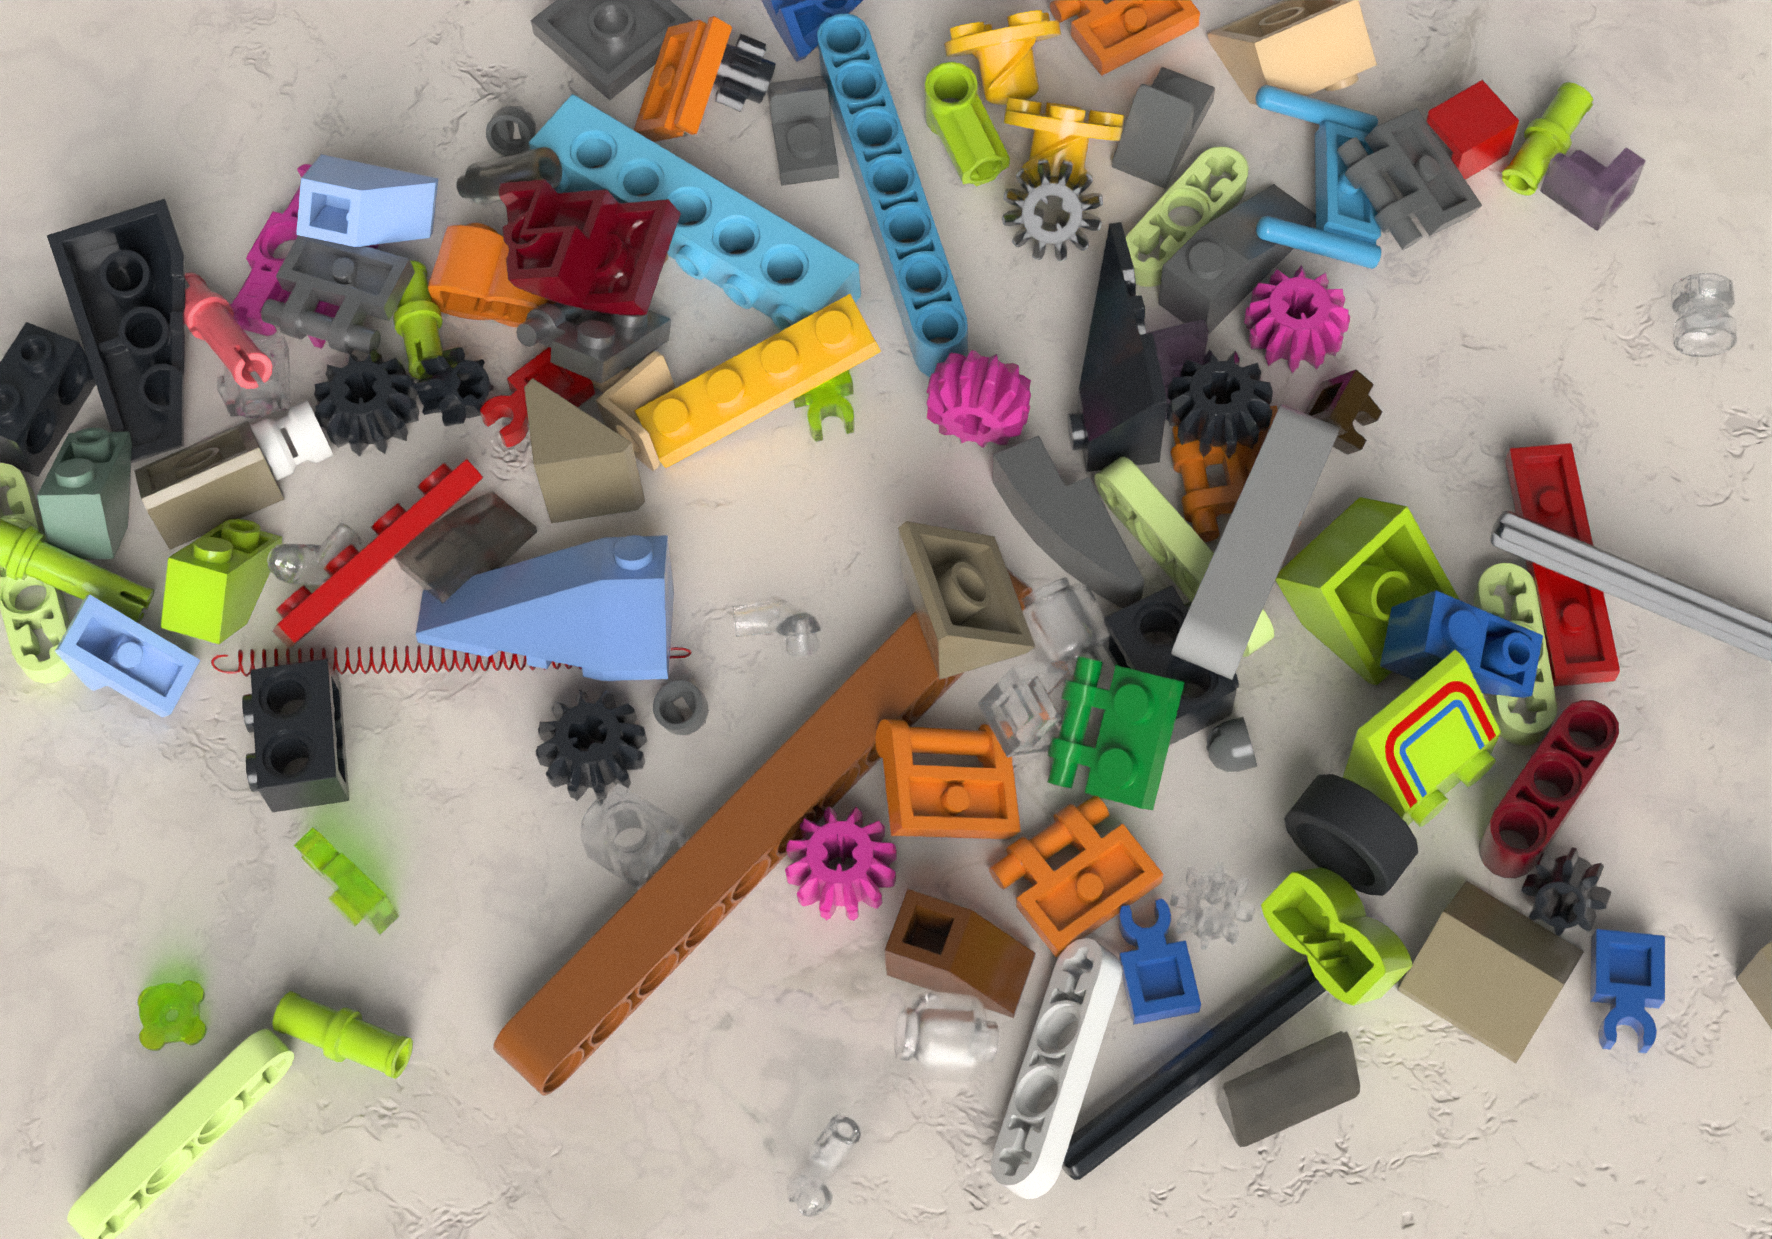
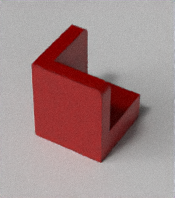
M1482 79L1430 109L1426 122L1453 152L1451 159L1466 180L1509 155L1519 119Z

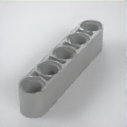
M1283 404L1280 405L1173 646L1172 655L1231 680L1233 679L1340 430L1339 427Z

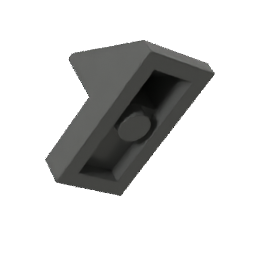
M1162 67L1151 86L1141 84L1136 92L1121 140L1112 161V168L1166 189L1214 101L1215 87Z
M816 76L770 83L767 95L781 186L839 178L838 160L830 118L828 87L824 77Z

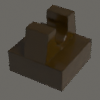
M1357 369L1321 382L1304 412L1307 415L1339 427L1340 430L1333 447L1347 455L1361 451L1367 441L1355 430L1353 425L1354 419L1362 426L1377 422L1383 412L1368 395L1374 384Z

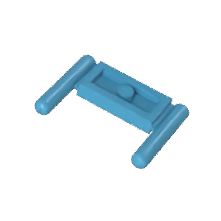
M1263 85L1258 89L1255 97L1258 107L1319 125V129L1315 133L1316 229L1275 217L1264 216L1257 222V236L1265 241L1374 269L1381 258V247L1376 245V240L1381 237V229L1374 219L1378 213L1361 188L1354 189L1345 176L1348 168L1337 153V149L1350 139L1357 137L1368 155L1374 153L1364 138L1378 126L1377 116L1270 85Z

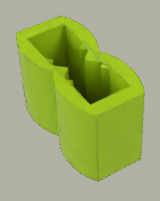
M1319 867L1293 871L1261 904L1263 915L1275 935L1293 950L1306 954L1311 970L1319 983L1332 996L1346 1004L1355 1006L1382 998L1413 966L1409 952L1401 939L1382 922L1366 916L1365 908L1356 891L1346 880L1331 870Z

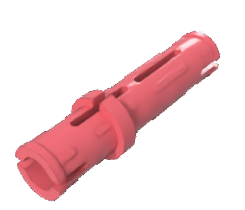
M193 272L185 273V281L190 287L185 289L184 322L189 331L196 338L205 340L241 387L246 389L259 387L255 379L250 375L253 371L257 373L264 383L267 382L272 374L273 366L271 360L265 353L261 352L233 318L234 312L228 301L221 294L212 292L200 275Z

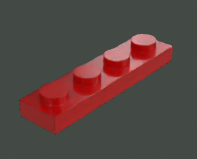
M1572 443L1509 448L1505 463L1516 514L1594 546ZM1525 559L1527 571L1533 577L1536 585L1554 687L1615 681L1620 673V666L1604 592Z
M468 459L464 460L454 470L444 462L417 486L424 494L419 501L407 511L398 502L370 527L378 535L360 552L351 543L323 568L330 575V578L313 593L303 585L276 609L283 619L277 623L272 632L287 648L291 649L475 488L483 479V476Z

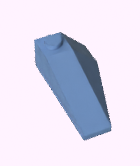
M668 535L604 537L423 590L416 629L417 642L489 657L498 651L526 656L527 665L548 669L552 661L582 667L583 677L601 681L668 679L674 601Z

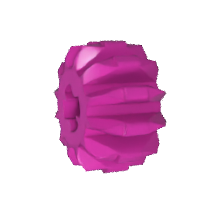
M1302 265L1295 271L1293 278L1287 277L1276 269L1270 277L1269 284L1258 283L1257 287L1252 291L1251 303L1246 308L1244 323L1246 328L1250 330L1249 342L1251 350L1266 349L1265 359L1268 366L1282 358L1288 360V366L1292 374L1299 368L1301 360H1305L1317 370L1324 363L1325 354L1336 356L1337 352L1341 349L1344 332L1348 331L1350 315L1348 314L1349 310L1343 308L1345 303L1343 289H1327L1329 280L1327 279L1326 272L1312 280L1306 278Z
M971 350L966 357L958 353H949L946 362L937 363L935 372L930 376L926 391L928 394L926 402L928 407L927 419L939 425V433L959 437L961 444L971 441L976 442L982 448H985L989 442L1007 445L1011 437L1021 435L1023 425L1027 423L1031 407L1029 405L1031 380L1019 374V365L998 361L997 354L985 357L981 356L977 351Z
M828 806L824 811L825 825L820 827L815 822L804 818V821L800 824L804 840H789L786 847L787 856L794 862L786 867V878L789 884L800 886L797 891V899L803 907L812 905L820 900V916L827 921L834 915L837 906H845L846 916L849 920L855 921L859 917L858 902L862 900L868 906L878 909L883 903L879 888H890L895 885L896 872L889 865L897 860V850L895 844L882 842L885 837V826L880 820L863 827L862 811L855 807L848 814L846 821H838L836 811ZM837 857H841L842 864H845L846 857L852 858L853 867L842 871L841 864H838L835 871L830 869L829 862Z

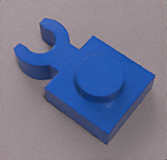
M1164 899L1155 900L1154 915L1157 922L1149 928H1142L1134 923L1129 905L1121 906L1120 933L1124 940L1136 949L1119 954L1123 970L1122 979L1133 1025L1199 1013L1201 1008V1001L1186 940L1166 944L1165 938L1169 932L1171 912Z
M1596 929L1592 935L1590 1002L1610 1004V1012L1602 1021L1598 1031L1599 1043L1602 1049L1611 1050L1617 1039L1616 1026L1619 1025L1630 1026L1636 1031L1638 1035V1053H1647L1654 1044L1657 1034L1656 1025L1651 1015L1645 1010V1007L1659 1009L1665 1002V936Z

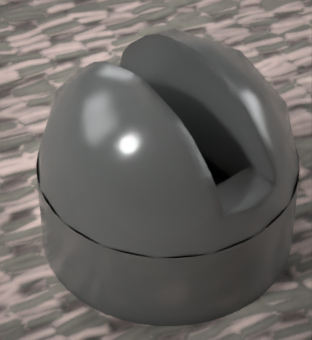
M521 106L501 108L495 112L486 128V138L491 148L506 157H518L526 153L530 147L529 141L536 134V123L532 114ZM514 122L518 124L521 139H513Z
M684 680L672 681L664 685L657 692L653 702V713L658 723L667 731L676 735H690L698 731L706 723L709 712L706 697L692 683ZM680 697L684 698L693 713L687 721L673 703Z
M1244 717L1225 721L1213 728L1207 737L1206 748L1209 753V759L1216 768L1226 772H1240L1258 767Z

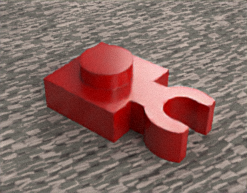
M550 347L507 378L510 391L512 392L510 396H495L486 401L480 409L483 423L487 427L503 417L513 419L510 424L504 426L499 431L502 442L507 448L519 444L528 433L529 422L524 387L532 378L576 407H579L595 395L593 383L589 378L550 362Z

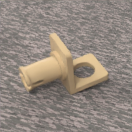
M653 351L633 369L627 367L602 384L591 380L593 386L603 393L595 401L605 425L632 442L635 457L652 471L656 470L661 464L649 433L638 424L639 418L635 410L675 389L664 356L658 351Z

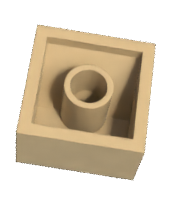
M1283 0L1207 33L1210 45L1249 103L1257 105L1255 101L1256 93L1263 85H1270L1308 96L1324 88L1326 91H1335L1351 86L1359 80L1358 73L1377 65L1358 0Z

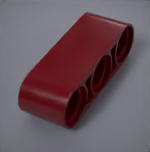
M1580 700L1571 703L1562 712L1494 810L1479 843V855L1482 862L1493 874L1502 878L1514 879L1527 875L1535 867L1541 854L1546 851L1603 767L1619 735V722L1606 705L1594 700ZM1582 732L1589 735L1594 740L1596 747L1591 748L1578 745L1572 740L1569 733ZM1549 781L1561 790L1563 796L1559 798L1548 797L1537 789L1534 782ZM1504 830L1518 832L1527 840L1529 847L1525 849L1511 847L1502 840L1499 832Z

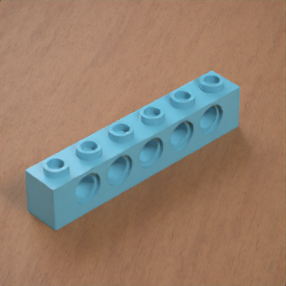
M574 94L565 101L529 141L537 179H545L557 193L607 189L618 203L669 199L681 215L668 250V256L675 259L679 267L689 276L698 280L706 278L721 287L726 295L740 307L745 309L754 307L772 318L774 324L781 331L848 294H851L855 303L861 297L858 263ZM603 165L599 168H592L594 166ZM643 193H651V194H649V195H647V196H643V197H638V196H637V195L643 194ZM698 221L694 225H682L686 222ZM735 250H747L742 254H730V252ZM785 278L796 279L794 282L787 284L777 282Z

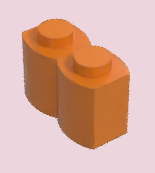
M469 223L466 226H447L428 284L431 300L439 306L441 312L471 320L492 319L498 323L517 328L526 321L527 314L531 310L545 303L553 305L557 303L519 289L508 280L506 258L509 248L504 242V237L498 234L496 230L481 223Z

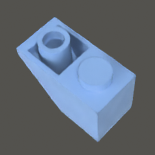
M321 154L301 178L296 235L353 247L430 238L433 234L438 178Z

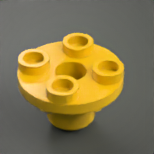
M1034 10L1007 16L1008 27L993 30L992 24L984 25V22L950 28L951 40L944 43L946 57L973 54L978 59L984 95L988 102L1006 105L1007 97L1028 100L1039 91L1032 49L1035 42L1061 35L1059 21H1050L1049 13H1042V10Z
M1007 97L1003 123L1034 129L1029 160L1023 164L1022 168L1027 169L1036 181L1040 179L1038 173L1039 159H1048L1051 176H1059L1060 167L1064 159L1071 160L1073 168L1068 180L1073 183L1081 174L1087 172L1085 162L1089 138L1121 140L1124 115L1090 110L1088 120H1084L1086 110H1082L1081 107L1047 102L1045 113H1040L1042 102Z

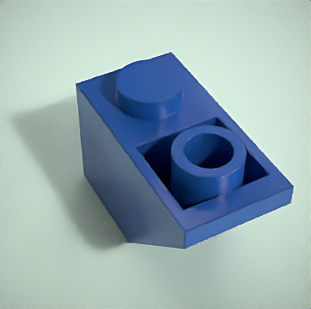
M1433 591L1391 608L1380 667L1417 681L1456 649L1465 658L1483 694L1526 698L1533 695L1543 635L1444 593Z

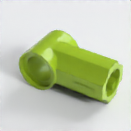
M941 63L932 68L926 76V123L930 130L940 137L962 183L974 184L977 187L995 180L1003 170L1009 167L1010 157L977 94L978 83L976 75L969 67L961 63ZM948 98H954V99H958V100H960V101H958V102H953V103H949V102H944V101H942V100H943V99H948Z

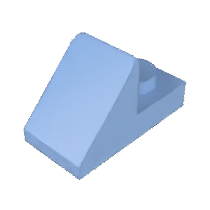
M90 594L83 600L55 649L59 657L91 690L94 691L109 686L162 718L171 715L200 662L198 658Z

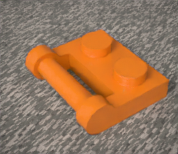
M883 719L880 721L876 730L875 743L878 755L883 758L891 836L1010 839L1021 832L1010 737L1004 725L982 724L978 730L909 727L906 721L899 719ZM912 753L977 756L978 760L983 763V768L913 765Z

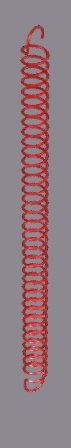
M407 645L405 647L403 670H400L397 660V647L394 646L393 664L389 671L385 660V647L382 646L381 665L377 671L373 660V647L371 646L369 648V666L367 671H365L361 660V647L359 646L357 649V666L355 671H353L349 660V647L347 646L345 650L346 663L342 672L337 660L338 651L336 647L334 648L333 670L335 671L336 668L343 675L348 668L354 675L360 667L361 671L367 674L372 666L374 672L379 674L384 665L385 670L390 674L393 672L395 665L400 673H403L408 665L409 670L415 673L420 664L421 670L427 673L432 664L434 671L438 673L442 669L443 664L448 672H451L456 664L457 669L463 672L468 664L469 669L474 672L480 663L481 669L485 672L489 669L490 663H492L496 671H499L503 662L505 668L510 671L515 662L517 668L522 671L527 659L524 656L523 664L520 668L517 654L513 653L511 665L508 668L505 652L501 651L498 668L495 666L493 655L488 657L487 666L484 668L481 656L477 655L473 669L469 653L465 652L464 664L462 669H460L457 651L453 650L452 665L448 669L445 659V648H441V661L439 668L436 669L433 659V646L430 645L429 661L425 670L421 659V646L418 645L417 662L413 670L409 659V646ZM311 647V648H310V661H313V660H314V650H313V648ZM323 647V648H322V659H325V658H326V650H325V648ZM673 647L671 648V651L684 650L689 653L686 655L670 656V659L686 658L690 656L692 652L687 648ZM277 648L274 649V666H278ZM289 648L286 649V664H290ZM301 648L298 649V663L302 662ZM241 649L238 650L239 666L237 671H223L215 666L214 661L217 658L228 657V655H217L211 660L213 668L222 673L236 674L241 670L242 674L248 677L251 674L250 670L255 669L253 649L250 650L251 665L248 674L244 672L242 666L243 653ZM265 649L262 650V668L267 667ZM552 661L553 667L556 670H558L561 666V663H558V666L556 667L555 662ZM564 664L568 670L572 668V665L568 667L567 664ZM529 666L532 671L536 669V667Z

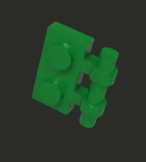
M1078 656L1072 681L1065 679L1061 699L1067 700L1059 735L1058 737L1051 736L1047 756L1052 757L1053 760L1047 783L1072 789L1078 764L1091 768L1085 793L1136 808L1153 810L1185 682L1116 665L1110 690L1097 687L1103 662ZM1092 707L1105 710L1096 747L1083 744Z

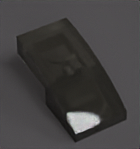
M492 491L460 506L441 518L413 539L394 557L400 569L443 604L482 566H485L490 571L500 568L537 533V529L533 523Z

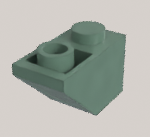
M86 428L76 433H68L37 494L48 544L81 559H114L128 528L132 448L130 432H107L102 428Z

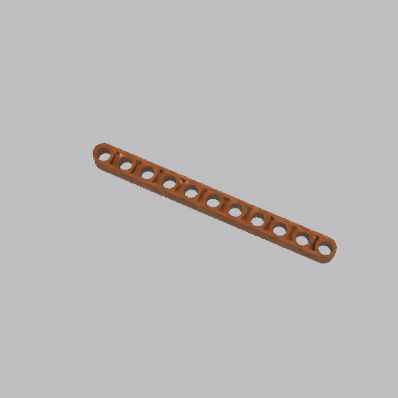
M1007 568L1023 612L1031 599L1032 587ZM916 612L844 682L502 1028L493 1044V1050L541 1095L551 1094L565 1083L787 855L786 847L789 840L803 839L800 824L804 821V818L817 824L824 817V811L828 806L833 808L881 759L877 753L875 743L876 730L881 720H904L909 727H912L965 673L939 680Z

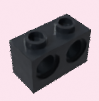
M28 322L25 323L0 362V462L13 465L35 476H39L96 386L87 356L78 341Z
M1173 585L1104 617L1102 645L1115 666L1126 667L1185 683H1194L1204 690L1205 693L1199 697L1190 698L1181 695L1169 745L1231 716L1236 691L1239 688L1236 672L1231 680L1171 654L1179 631L1192 604L1190 601L1184 604ZM1151 631H1161L1168 634L1173 641L1157 645L1147 641L1143 635Z
M328 658L250 670L252 694L243 695L242 709L246 729L249 733L254 732L255 753H248L246 755V774L251 791L260 792L272 813L350 801L341 683ZM304 700L303 705L296 712L288 715L279 714L282 707L288 702ZM298 758L309 759L301 771L290 775L282 774L284 768L291 761Z

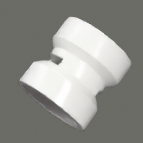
M307 400L290 407L287 416L276 421L265 418L250 425L276 481L294 474L296 466L301 463L311 461L317 464L333 456ZM284 427H286L298 453L295 456H292L280 431Z

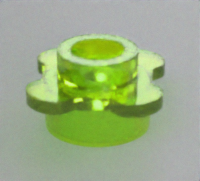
M192 980L184 981L181 985L163 983L157 986H149L140 993L137 1004L139 1006V1017L144 1028L139 1033V1040L146 1049L159 1051L165 1044L182 1041L189 1046H193L203 1040L207 1027L200 1020V1004L205 998V991L201 985ZM171 1010H176L178 1012L177 1018L173 1021H168L166 1019L167 1013Z

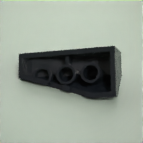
M161 199L47 235L111 431L130 432L132 441L131 463L184 447L185 255L167 201Z
M1121 222L1109 224L1079 384L1077 413H1069L1067 415L1072 450H1083L1086 472L1102 470L1120 457L1128 458L1136 466L1159 463L1162 448L1167 398L1152 333L1146 334L1142 295L1135 296L1134 266Z

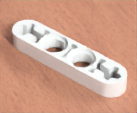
M1078 939L1069 944L1060 954L1054 966L991 1160L993 1177L998 1183L1025 1199L1038 1198L1045 1194L1057 1180L1121 983L1123 970L1120 960L1093 939ZM1078 1021V1029L1074 1039L1064 1048L1058 1049V1038L1061 1032L1070 1023ZM1057 1084L1058 1089L1054 1102L1045 1111L1037 1113V1104L1041 1094L1051 1085ZM1036 1128V1129H1038V1130L1041 1131V1132H1040V1133H1037V1132L1034 1131L1033 1129Z

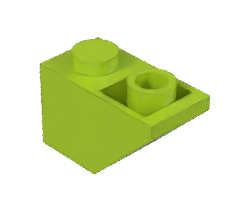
M230 519L168 557L161 628L216 644L222 643L248 624L281 550L283 537L261 531L260 525L253 521Z

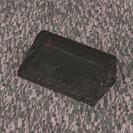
M1337 1032L1223 1084L1217 1106L1238 1146L1247 1147L1350 1101L1359 1095L1360 1080L1353 1044L1348 1032Z

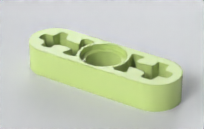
M1213 147L1204 151L1127 234L1126 241L1133 262L1137 285L1144 287L1160 285L1163 265L1201 227L1231 210L1241 200L1246 190L1249 170L1248 163L1241 153L1229 147ZM1224 172L1231 174L1230 180L1222 178L1211 188L1209 198L1205 192L1209 188L1211 174L1217 177ZM1187 206L1198 211L1202 219L1193 226L1185 227L1172 222L1168 214L1174 208ZM1161 235L1164 241L1160 246L1159 260L1153 257L1148 258L1145 262L1138 260L1139 252L1147 255L1153 251L1159 244V236Z
M1499 563L1492 565L1481 575L1473 597L1474 606L1504 618L1503 600L1501 596L1493 594L1496 586H1506L1508 594L1516 596L1510 612L1512 620L1510 622L1543 635L1533 695L1525 698L1528 711L1538 712L1532 724L1524 723L1521 714L1511 713L1518 697L1489 694L1491 712L1501 730L1500 735L1505 740L1517 745H1532L1541 741L1547 735L1557 714V702L1535 581L1528 571L1516 564Z

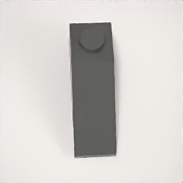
M1275 184L1271 185L1201 227L1163 265L1158 304L1205 339L1257 284L1294 249L1260 239L1256 234L1257 222L1264 216H1271L1315 228L1316 214Z

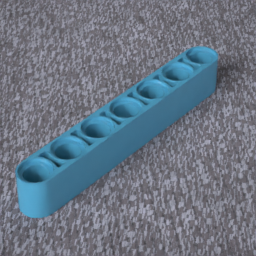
M836 14L827 18L820 25L817 32L820 73L828 87L830 106L915 364L922 373L930 377L935 372L937 363L946 362L949 353L968 356L967 317L870 31L865 22L857 16ZM871 144H880V146H869V145H871ZM888 191L899 192L896 194H885ZM903 239L916 240L915 242H912V243H902V242H898V241H901V240H903ZM919 288L933 289L929 293H919L914 290ZM938 337H944L950 339L951 341L947 343L937 344L931 342L930 340Z

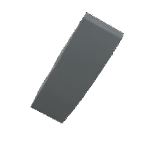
M1039 436L993 454V484L1014 518L1051 559L1097 595L1121 608L1142 600L1144 579L1089 477L1065 486Z

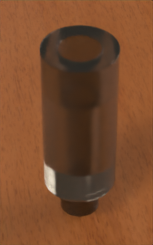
M540 147L475 162L467 168L465 175L457 179L456 188L462 198H471L480 205L502 201L498 193L501 183L545 179L556 189L562 179V166L553 150L547 147Z

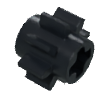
M741 33L736 46L727 43L713 84L718 87L715 102L740 112L746 99L758 104L762 102L776 63L763 58L766 52L765 43Z
M457 347L443 351L442 356H432L421 361L425 372L421 375L419 381L413 384V388L418 391L419 399L424 406L422 410L424 415L442 413V421L444 426L447 427L463 424L466 418L481 416L482 402L485 401L489 392L494 390V386L490 384L488 374L483 368L485 364L483 359L475 361L465 360L463 347Z
M1574 847L1570 849L1568 855L1556 859L1547 852H1543L1536 865L1538 874H1528L1521 892L1528 896L1536 897L1529 918L1531 920L1541 918L1545 923L1554 927L1555 934L1561 936L1565 929L1578 924L1587 932L1592 930L1597 917L1594 909H1606L1611 897L1610 890L1597 886L1604 868L1603 864L1591 865L1587 860L1578 856L1577 848Z

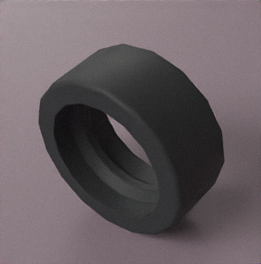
M1334 774L1317 775L1284 817L1288 834L1296 846L1314 864L1333 871L1346 880L1354 890L1367 895H1385L1418 854L1416 837L1407 823L1392 807L1357 783Z

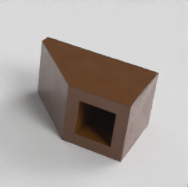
M911 889L906 891L884 950L887 976L1014 1018L1036 955L1035 952L973 910Z

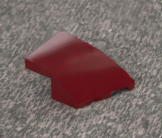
M545 179L500 184L498 190L499 198L506 206L508 224L502 227L504 242L509 248L506 258L508 280L515 287L561 304L585 310L620 315H647L681 215L669 199L618 203L607 189L557 193Z

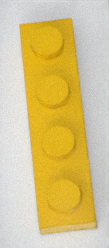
M848 294L636 409L635 412L642 427L650 435L659 461L667 468L875 356L881 350L851 294Z

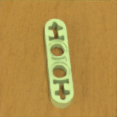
M1126 457L1118 458L1096 473L1094 479L1099 494L1121 523L1184 595L1193 602L1214 555L1213 551L1131 460ZM1264 610L1260 614L1243 657L1250 656L1274 638L1272 623Z
M0 463V488L3 486L10 488L6 496L9 507L14 513L4 516L0 509V519L23 529H27L30 525L40 529L41 534L45 535V542L47 543L38 505L31 486L22 472L15 466ZM0 566V610L12 655L23 672L33 681L46 684L61 680L72 671L55 652L70 625L61 590L30 576H27L25 580L19 578L16 581L6 576V569ZM34 585L46 588L44 601L35 609L22 611L15 608L17 595L23 589ZM42 628L53 647L49 651L50 658L40 662L36 656L40 654L41 649L38 638L33 630Z
M269 1029L259 1030L249 1036L80 1196L69 1211L68 1223L83 1239L116 1238L280 1081L292 1065L294 1053Z

